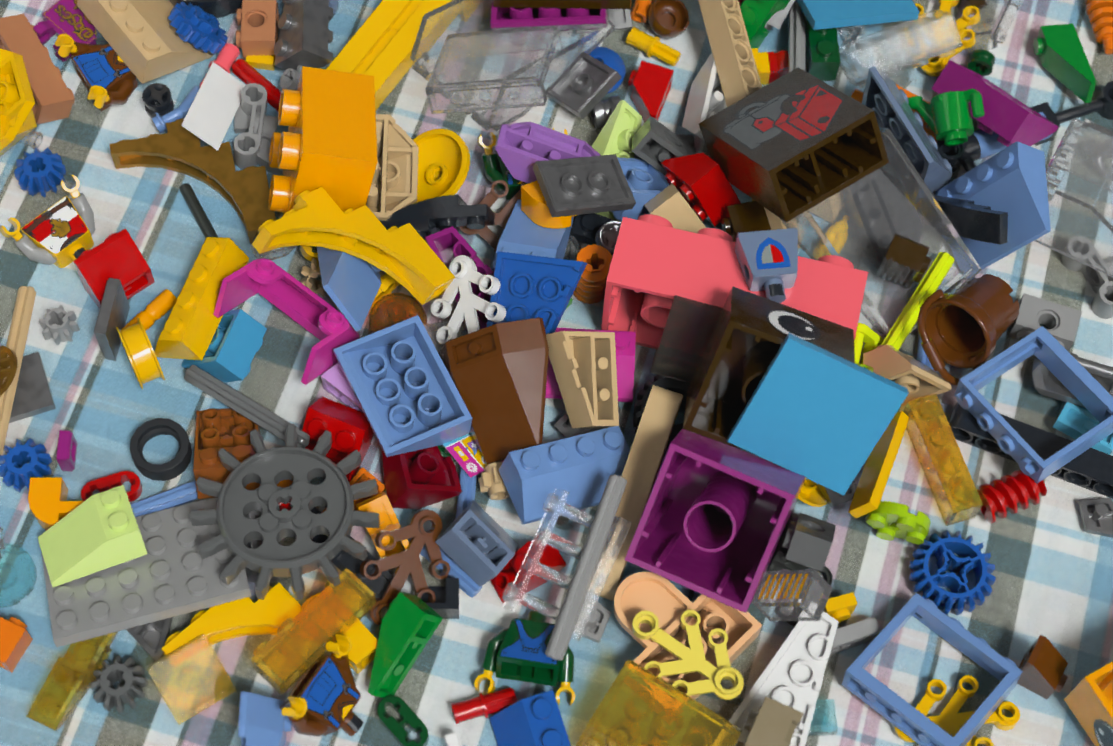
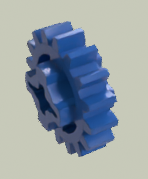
M181 2L180 4L177 3L169 13L170 25L177 28L176 33L180 39L192 44L196 49L203 50L205 53L210 51L212 54H215L216 52L219 53L227 43L228 37L224 35L226 31L219 28L220 23L213 14L203 11L199 6H193L191 3L187 5Z

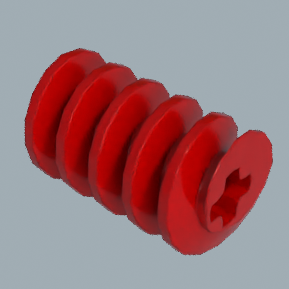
M1016 470L1011 475L1002 476L1000 480L995 479L990 484L985 483L975 490V499L981 513L992 524L996 522L995 513L1001 519L1007 517L1006 508L1011 514L1018 513L1017 504L1023 510L1029 508L1028 500L1033 505L1039 504V494L1045 496L1047 489L1043 480L1037 484L1030 476L1025 475L1021 470Z

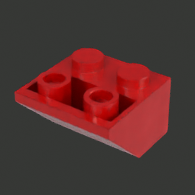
M705 153L666 159L661 163L667 172L664 176L669 185L673 184L701 221L706 219L713 226H716L721 222V219L725 218L727 206L741 203L719 164Z
M126 229L109 235L103 243L93 249L84 251L73 261L84 289L99 308L109 278L120 279L127 300L155 282L149 265Z
M323 396L308 407L302 428L304 432L310 435L309 445L305 447L310 450L315 448L318 439L325 430L331 432L333 442L326 457L335 464L356 449L361 454L362 462L371 445L374 434L363 412ZM360 465L345 475L348 482L354 478Z

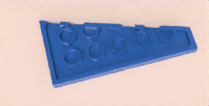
M497 251L494 277L499 279L500 289L496 294L491 295L490 303L496 302L505 307L506 316L500 323L543 318L546 334L554 333L587 263ZM487 320V327L494 324H498L493 321Z

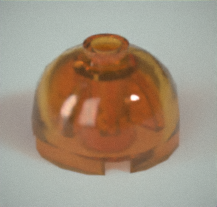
M391 293L381 297L373 304L369 312V335L419 315L428 332V319L422 304L413 296L404 293Z

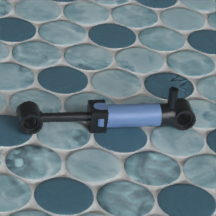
M1113 81L1108 82L1100 96L1095 101H1091V103H1085L1055 114L1048 102L1030 108L1059 127L1061 123L1097 112L1105 119L1113 120ZM978 129L968 137L967 142L960 145L947 146L944 144V141L938 140L937 151L942 159L948 160L952 167V173L961 165L967 173L976 167L974 161L997 154L1007 148V146L996 140L999 136L997 133L993 132L990 135ZM1058 129L1056 132L1035 143V146L1052 141Z

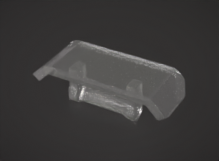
M985 0L988 5L979 10L980 21L975 25L965 28L974 31L976 43L971 48H965L964 50L968 53L978 49L990 50L995 49L997 43H1004L1011 23L1018 9L1022 7L1024 0ZM975 14L968 15V17L975 16ZM971 37L963 38V40L971 39Z

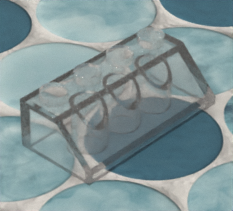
M935 9L919 15L917 20L904 21L839 46L840 66L849 83L856 87L865 88L868 71L872 66H876L885 75L892 78L902 74V69L906 67L918 68L928 64V59L935 56L944 58L953 55L956 48L963 46L954 15L950 12Z

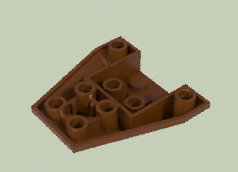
M543 318L494 324L445 342L439 352L447 371L473 418L470 433L487 464L505 460L509 452L542 444L549 354Z

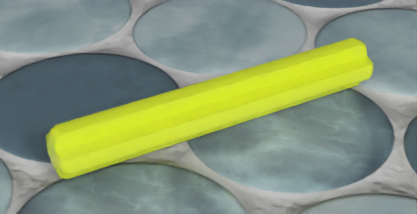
M939 252L881 345H891L899 351L918 321L920 307L938 289L955 262V259L949 253Z

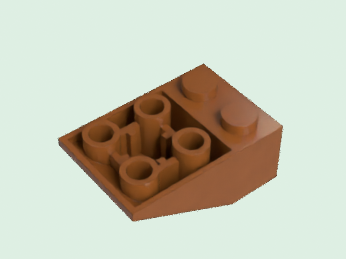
M231 408L197 411L193 467L195 483L198 477L224 483L231 472L221 464L218 451L222 448L225 449L239 462L256 454L251 446L250 431L257 430L260 434V426ZM252 482L247 484L245 489L255 490L261 484ZM196 483L198 499L214 498V496L199 492Z

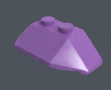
M521 122L512 125L502 124L495 148L513 178L525 183L537 181L533 171L536 161L601 156L585 141L533 122Z

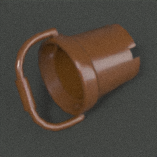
M984 274L980 278L974 277L952 294L943 293L942 290L938 289L920 307L918 331L922 340L921 346L934 371H938L942 378L952 385H958L961 378H955L950 375L945 369V363L960 369L975 370L980 367L995 349L998 339L1015 322L1019 315L1020 305L1018 299L1013 303V299L1009 295L1013 289L1001 278L991 274Z

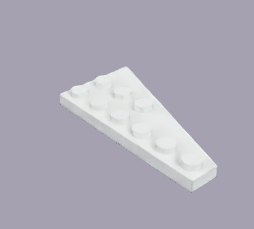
M811 603L712 746H736L738 740L744 743L749 731L743 729L749 713L751 710L757 713L766 696L804 713L793 733L790 746H805L839 621Z

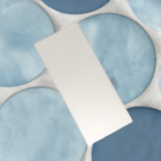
M212 62L181 126L218 151L241 103V91L246 85Z

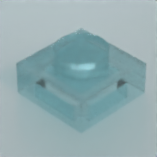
M834 699L817 700L808 736L836 735L838 730Z

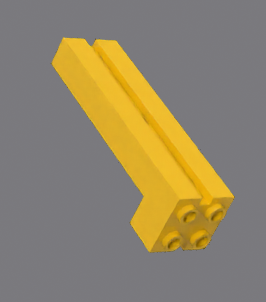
M382 0L327 67V70L374 76L375 110H377L457 11L458 17L464 20L479 0Z

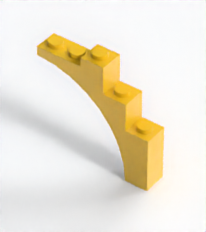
M323 187L311 192L305 190L300 193L294 200L295 206L293 209L286 212L278 220H267L258 228L259 234L252 243L259 254L280 247L298 245L324 247L345 252L365 260L386 272L404 286L422 305L442 295L455 278L410 223L399 228L393 226L387 230L367 205L356 210L350 208L343 213Z
M279 582L273 588L269 586V591L264 600L257 599L254 603L247 597L209 607L207 611L202 610L191 619L190 625L182 632L177 631L169 636L165 641V646L161 649L166 659L173 667H176L200 650L218 642L241 636L271 634L294 637L318 645L326 650L325 645L327 642H337L335 635L338 633L350 637L352 647L348 653L349 665L359 674L374 661L378 640L330 588L323 594L319 592L308 601L307 608L304 609Z

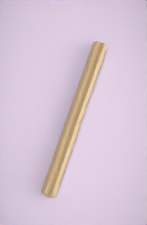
M21 286L18 289L6 347L15 352L18 364L11 385L0 396V455H2L36 297V291L30 286Z

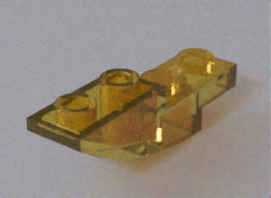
M118 631L72 643L65 656L58 658L26 717L57 732L90 688V683L96 679L93 672L94 670L102 669V662L107 660L112 652L110 646Z

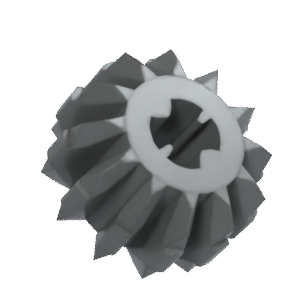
M116 655L112 665L107 660H103L102 665L105 669L103 671L94 670L93 675L98 680L90 683V688L96 692L93 698L97 703L103 702V707L107 711H110L115 706L118 713H122L124 705L127 703L132 709L135 708L134 698H145V693L141 688L148 685L147 678L142 677L145 672L144 668L141 665L135 666V661L131 657L123 663L122 658ZM121 679H123L125 682L124 686L120 687L117 685L118 689H115L114 683L116 681L121 683Z

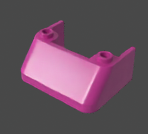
M256 259L222 281L213 314L217 318L259 293L321 340L311 348L301 380L304 385H307L338 363L333 349L360 339L358 331L354 330L341 312L269 259Z

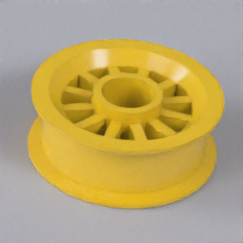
M137 318L138 323L121 330L116 326V330L140 387L143 389V384L159 377L165 380V377L140 318Z

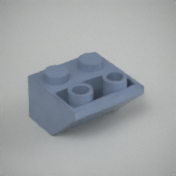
M475 500L469 503L435 541L479 587L499 574L515 555L518 543Z

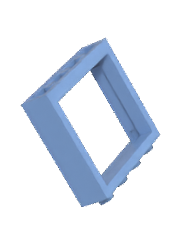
M1044 326L959 379L954 394L959 405L967 409L977 419L979 426L994 437L1000 449L1009 454L1019 464L1021 471L1025 475L1030 476L1037 484L1113 433V396ZM1033 354L1100 422V424L1045 461L978 392L979 389Z
M916 593L848 667L842 685L920 746H965L1016 687L1023 671L1011 659L1003 657L993 650L987 641L974 636L966 630L960 621L950 618L939 610L933 601L927 598L924 599ZM912 616L1001 681L954 737L865 670Z

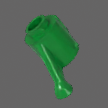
M976 89L945 92L934 96L931 99V104L924 101L921 96L908 98L910 108L916 110L936 135V139L944 141V144L947 146L963 144L974 133L970 101L974 118H980L985 115L982 94Z

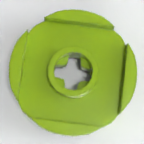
M880 501L878 509L866 515L867 524L877 530L876 536L887 541H892L896 537L921 545L928 535L931 520L924 513L918 511L917 516L908 513L909 506L889 501Z

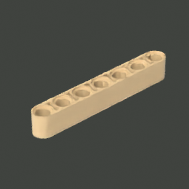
M655 385L651 389L621 477L627 480V484L591 581L589 593L612 601L614 600L616 590L620 585L627 564L625 557L650 497L683 400L682 394Z

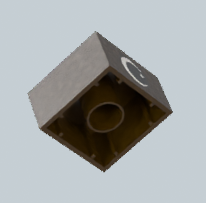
M732 286L687 391L683 429L744 450L727 442L728 435L788 333L855 363L853 329Z

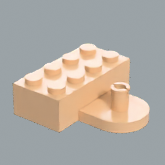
M638 572L628 576L620 583L614 597V614L618 623L645 649L625 669L623 681L669 726L700 696L693 695L689 696L685 702H676L670 695L672 684L677 680H685L691 683L708 678L699 672L665 676L657 683L647 682L644 679L643 670L648 662L657 661L663 663L680 659L652 639L642 640L637 638L632 631L635 615L641 611L654 613L659 620V628L689 648L687 633L681 627L680 620L686 610L697 611L701 617L699 629L705 659L715 667H717L715 651L707 643L711 630L720 628L727 633L728 641L726 646L731 664L758 637L762 628V624L748 611L744 613L703 594L692 603L668 579L653 572ZM688 616L685 618V622L688 625L696 624V619ZM647 623L639 625V629L643 632L651 630L650 625ZM720 635L712 636L714 643L721 644L724 642ZM651 667L647 670L648 674L652 677L659 675L657 668ZM682 686L675 688V693L679 696H684L687 693L686 689Z

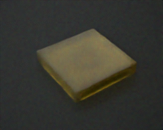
M204 633L146 666L148 673L178 725L237 691Z

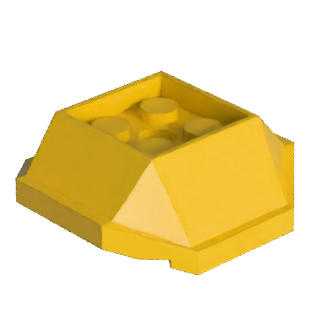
M0 48L1 157L36 128L37 124L32 110L35 100L23 57Z

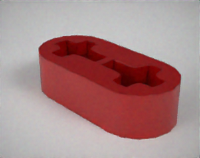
M122 471L86 483L82 488L81 498L85 501L96 490L100 493L124 485V482L129 481L131 491L126 493L129 502H133L140 497L142 484L138 475L134 472Z

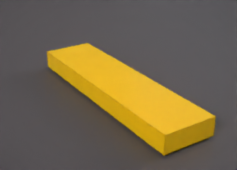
M903 411L895 414L866 460L848 510L854 518L866 515L879 507L909 421V416Z

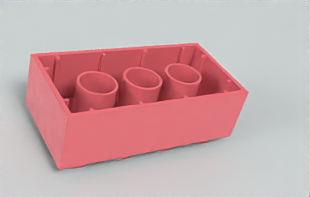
M653 214L641 215L637 220L623 217L606 280L601 330L636 332V345L692 358L697 356L702 358L732 286L766 298L765 291H750L748 289L735 254L734 247L736 242L725 231L716 228H703L697 233L673 228L671 222L667 219ZM825 255L818 260L798 256V272L794 287L784 289L786 300L780 304L853 329L855 339L868 272L854 269L853 263L841 256Z

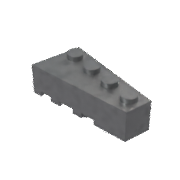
M282 0L284 7L283 14L278 22L280 32L279 39L274 47V54L276 55L274 66L284 70L289 68L296 70L298 65L321 68L333 61V53L328 51V43L333 42V31L328 30V23L333 18V8L329 6L330 0Z

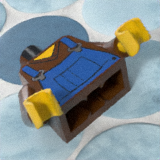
M60 34L57 37L55 46H60L58 54L61 57H67L71 53L75 71L89 92L87 99H93L96 108L102 112L111 105H123L127 102L135 88H137L138 82L133 72L109 44L74 42L73 38L67 34Z
M337 633L335 635L336 643L332 641L327 642L325 648L327 651L332 652L331 656L327 655L313 661L280 707L282 715L289 717L298 734L320 737L334 733L341 728L349 736H353L362 727L364 722L352 711L360 700L361 694L356 688L349 665L348 653L352 647L350 637Z

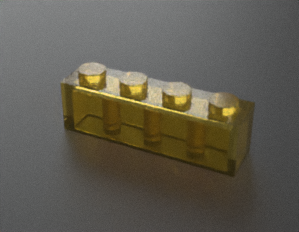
M937 394L909 401L903 411L909 416L906 430L945 525L948 526L975 518L983 503Z
M348 568L339 574V585L335 587L327 581L325 589L317 597L315 595L309 597L302 605V611L294 619L288 618L279 626L278 634L269 642L267 640L262 642L254 650V657L251 658L254 669L280 695H283L327 652L325 648L327 642L332 641L336 643L335 635L337 633L345 635L376 605L375 593Z

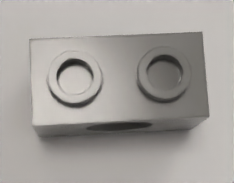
M1024 293L1019 301V315L1012 324L1008 337L1020 341L1040 328V324H1044L1049 328L1046 330L1069 351L1075 341L1082 311Z

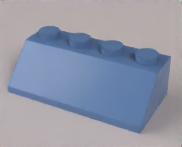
M613 426L509 452L498 471L521 523L524 525L599 505L609 476L618 475L621 477L630 448L620 427Z

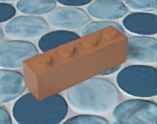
M25 14L0 18V48L23 57L35 100L32 110L36 123L41 124L69 118L72 105L74 104V94L70 88H67L59 68L55 67L49 57L47 47L42 45L37 33L33 30L34 25L29 23Z

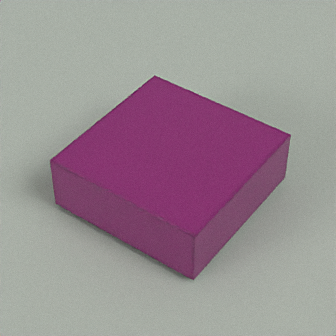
M70 430L59 431L56 460L62 471H73L75 469L78 443Z

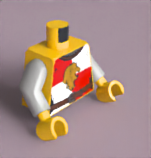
M71 175L75 182L74 189L66 188L63 180L60 183L61 189L66 193H70L72 198L69 199L65 196L22 227V234L19 232L20 222L16 218L10 217L8 219L14 226V232L7 231L3 225L0 226L1 234L8 238L13 237L15 239L14 244L29 260L46 265L55 264L59 268H65L76 260L80 254L93 247L92 235L95 232L94 213L84 194L79 193L78 187L80 182L75 175Z

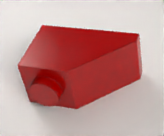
M642 60L638 70L633 69L629 78L628 86L632 87L631 100L644 122L650 116L658 121L672 87L674 70Z

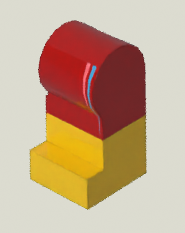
M751 48L761 85L770 84L788 73V50L774 53L758 52V48Z

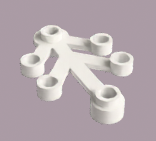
M459 255L452 260L448 269L455 278L445 290L442 299H436L431 305V313L436 317L445 319L451 314V304L458 291L460 292V299L448 325L439 328L436 334L437 341L443 345L445 342L457 338L458 330L464 318L468 334L480 330L476 309L484 313L488 320L495 323H500L506 316V309L503 305L496 302L490 303L473 294L471 282L479 285V289L482 292L494 295L500 289V281L494 276L483 275L477 272V266L474 261L465 255Z

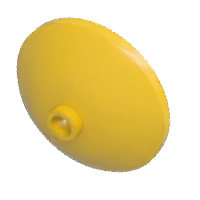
M433 129L418 135L413 139L419 147L417 201L415 203L440 196L455 195L463 185L469 171L470 153L467 144L458 134L448 129Z

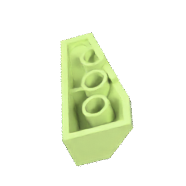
M625 100L619 101L591 147L601 156L616 154L619 158H634L635 153L632 152V139L641 128L642 116ZM612 211L596 213L618 221L613 216Z

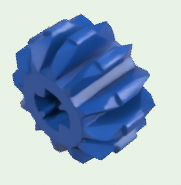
M35 147L32 154L24 151L23 156L25 159H17V169L14 170L15 178L19 181V187L23 191H28L32 197L40 192L41 196L45 198L47 191L50 190L57 194L56 185H60L61 180L64 182L63 176L66 175L65 165L62 164V159L58 153L53 154L48 147L43 152H40V149Z
M16 438V446L11 448L5 445L4 450L7 455H0V477H3L2 481L7 487L13 486L19 493L25 486L29 490L30 478H43L42 476L51 475L52 472L50 466H48L52 463V458L50 454L46 453L45 446L41 443L36 445L34 440L30 438L24 445L21 440Z

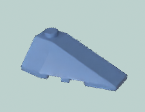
M241 692L239 737H241L242 746H285L286 733L292 732L293 729L289 717L281 713L280 707L285 701L250 692Z

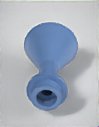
M194 85L178 108L163 116H160L158 112L155 113L156 116L152 120L159 133L164 131L168 133L166 123L186 117L200 89L197 85Z

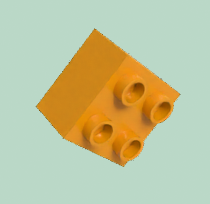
M302 66L297 90L282 89L280 96L278 125L289 127L288 132L272 133L269 167L283 169V176L272 175L268 209L269 211L283 212L284 215L295 206L294 200L300 193L305 190L311 192L323 187L343 213L350 208L356 210L366 205L377 166L374 76Z

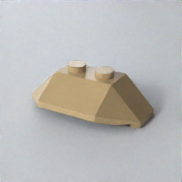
M376 114L377 166L366 205L378 220L387 221L394 212L417 201L419 147L396 123L391 115Z

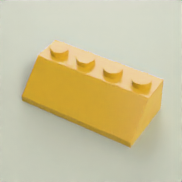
M206 238L159 336L154 351L156 357L203 360L223 317L222 315L217 318L213 315L222 281L227 276L247 265L249 257L230 238Z

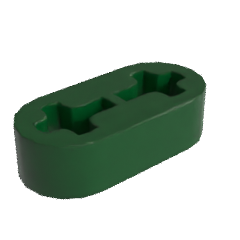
M397 696L384 698L379 703L377 709L378 717L381 724L400 746H427L429 741L428 729L404 700ZM388 706L393 709L400 707L398 710L399 717L402 719L400 723L393 716L386 718V708ZM406 726L414 733L421 731L419 735L421 741L419 743H416L414 740L409 743L407 742L408 734L404 729Z

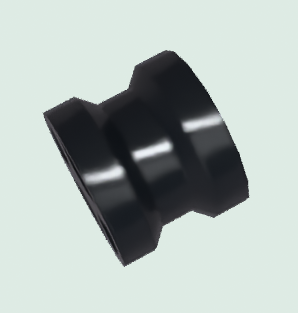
M154 83L144 89L142 99L146 112L151 118L156 116V112L163 116L174 110L172 95L166 85Z

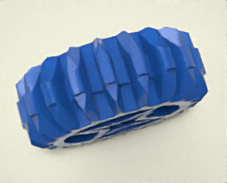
M946 530L942 532L941 538L936 533L931 534L929 541L924 539V543L919 545L920 549L914 550L912 554L914 560H911L909 563V569L913 570L909 575V580L917 582L913 587V592H923L922 597L924 599L927 598L933 601L937 607L939 605L943 606V613L948 614L951 608H953L958 616L962 614L964 608L968 612H972L975 609V604L978 606L983 605L985 602L984 596L987 597L992 593L990 585L995 583L996 577L991 573L995 570V564L987 563L991 558V553H981L983 543H978L976 546L971 543L973 541L972 535L964 540L961 539L960 530L956 531L953 537ZM935 555L938 560L936 563L938 570L931 576L928 562ZM973 569L975 573V587L969 590L966 575ZM941 587H946V588H948L951 592H948V591L942 589Z

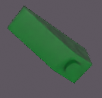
M1074 24L1040 26L1038 37L1033 41V50L1035 55L1039 56L1042 66L1084 103H1091L1097 81Z
M399 592L397 597L390 603L389 609L382 619L368 689L372 696L381 698L394 696L443 620L437 612L417 596Z

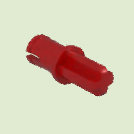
M507 688L483 695L482 692L478 693V697L451 703L455 722L459 724L460 722L484 716L485 719L489 718L488 714L504 710L516 703L517 698L513 688Z

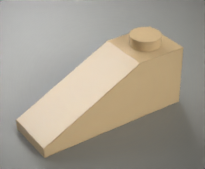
M670 184L644 205L650 214L661 216L670 221L673 228L694 233L706 228L673 184Z

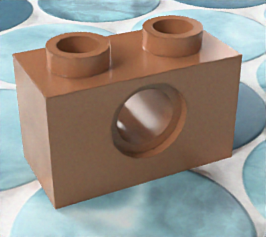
M242 0V8H237V23L241 25V30H236L237 48H242L244 59H246V56L275 55L274 47L279 36L277 0Z

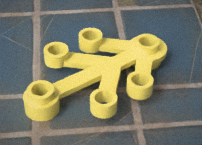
M686 610L680 620L681 627L687 633L689 648L660 629L659 620L654 613L641 611L635 615L632 631L637 638L642 640L652 639L680 659L663 663L657 661L648 662L643 670V676L647 682L657 683L665 676L699 672L708 679L691 683L685 680H677L672 684L670 695L674 701L685 702L689 696L714 693L723 700H732L741 694L744 680L741 673L730 666L726 646L728 635L723 629L715 628L711 630L707 639L709 647L715 651L717 667H715L705 659L699 629L701 617L697 611ZM688 616L694 617L696 624L688 625L685 622V618ZM647 623L650 625L651 630L643 632L639 629V625ZM720 635L724 642L716 644L713 642L712 636ZM651 667L657 668L659 675L652 677L648 674L647 670ZM724 679L730 680L733 687L725 689L722 687L721 681ZM682 686L686 689L687 693L684 696H679L675 693V688Z

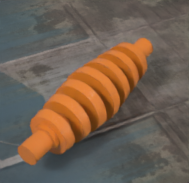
M1086 0V11L1096 41L1099 44H1103L1105 54H1113V0Z

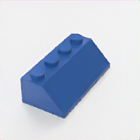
M553 690L521 699L489 718L498 746H571Z

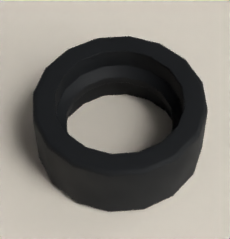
M156 418L146 421L137 428L131 437L130 452L133 462L140 473L151 480L166 481L176 478L186 470L191 462L192 447L187 432L179 423L171 419ZM159 435L175 437L179 442L180 448L179 453L173 460L162 465L150 464L143 456V447L146 442Z

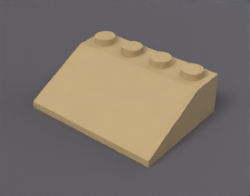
M169 0L77 1V6L142 84L213 56L210 51L205 53L203 50H198L192 44L180 39L176 33L177 28L171 26V20L168 19L169 13L174 8Z

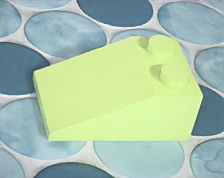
M124 485L92 495L37 537L52 587L147 555Z

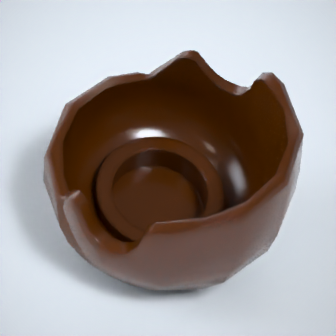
M656 0L649 9L648 23L653 32L660 37L675 38L681 35L689 26V13L683 2L679 0Z

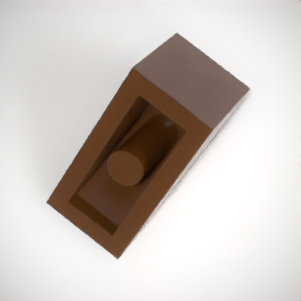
M1040 635L1024 654L1018 667L1023 672L1017 683L1045 699H1048L1054 691L1060 693L1068 679V676L1063 674L1068 662L1047 637Z

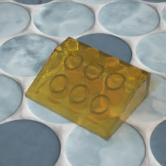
M628 659L588 722L576 746H735L743 730Z

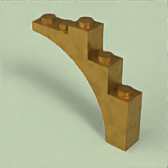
M184 119L166 123L168 133L151 134L134 140L124 139L118 143L109 144L116 169L130 167L164 168L191 176L217 191L235 209L246 228L251 246H253L252 243L259 234L258 228L269 219L276 220L275 212L268 209L270 188L265 166H250L236 171L230 142L221 143L218 151L210 145L201 147L200 138L181 126Z

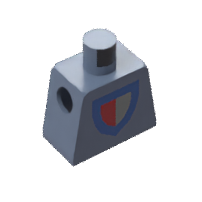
M789 228L738 233L734 249L748 289L750 291H765L767 299L778 303L785 301L784 289L794 287L798 272V229Z

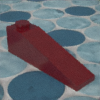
M438 446L386 457L382 449L384 483L392 508L420 509L462 493L453 460L450 456L443 457Z

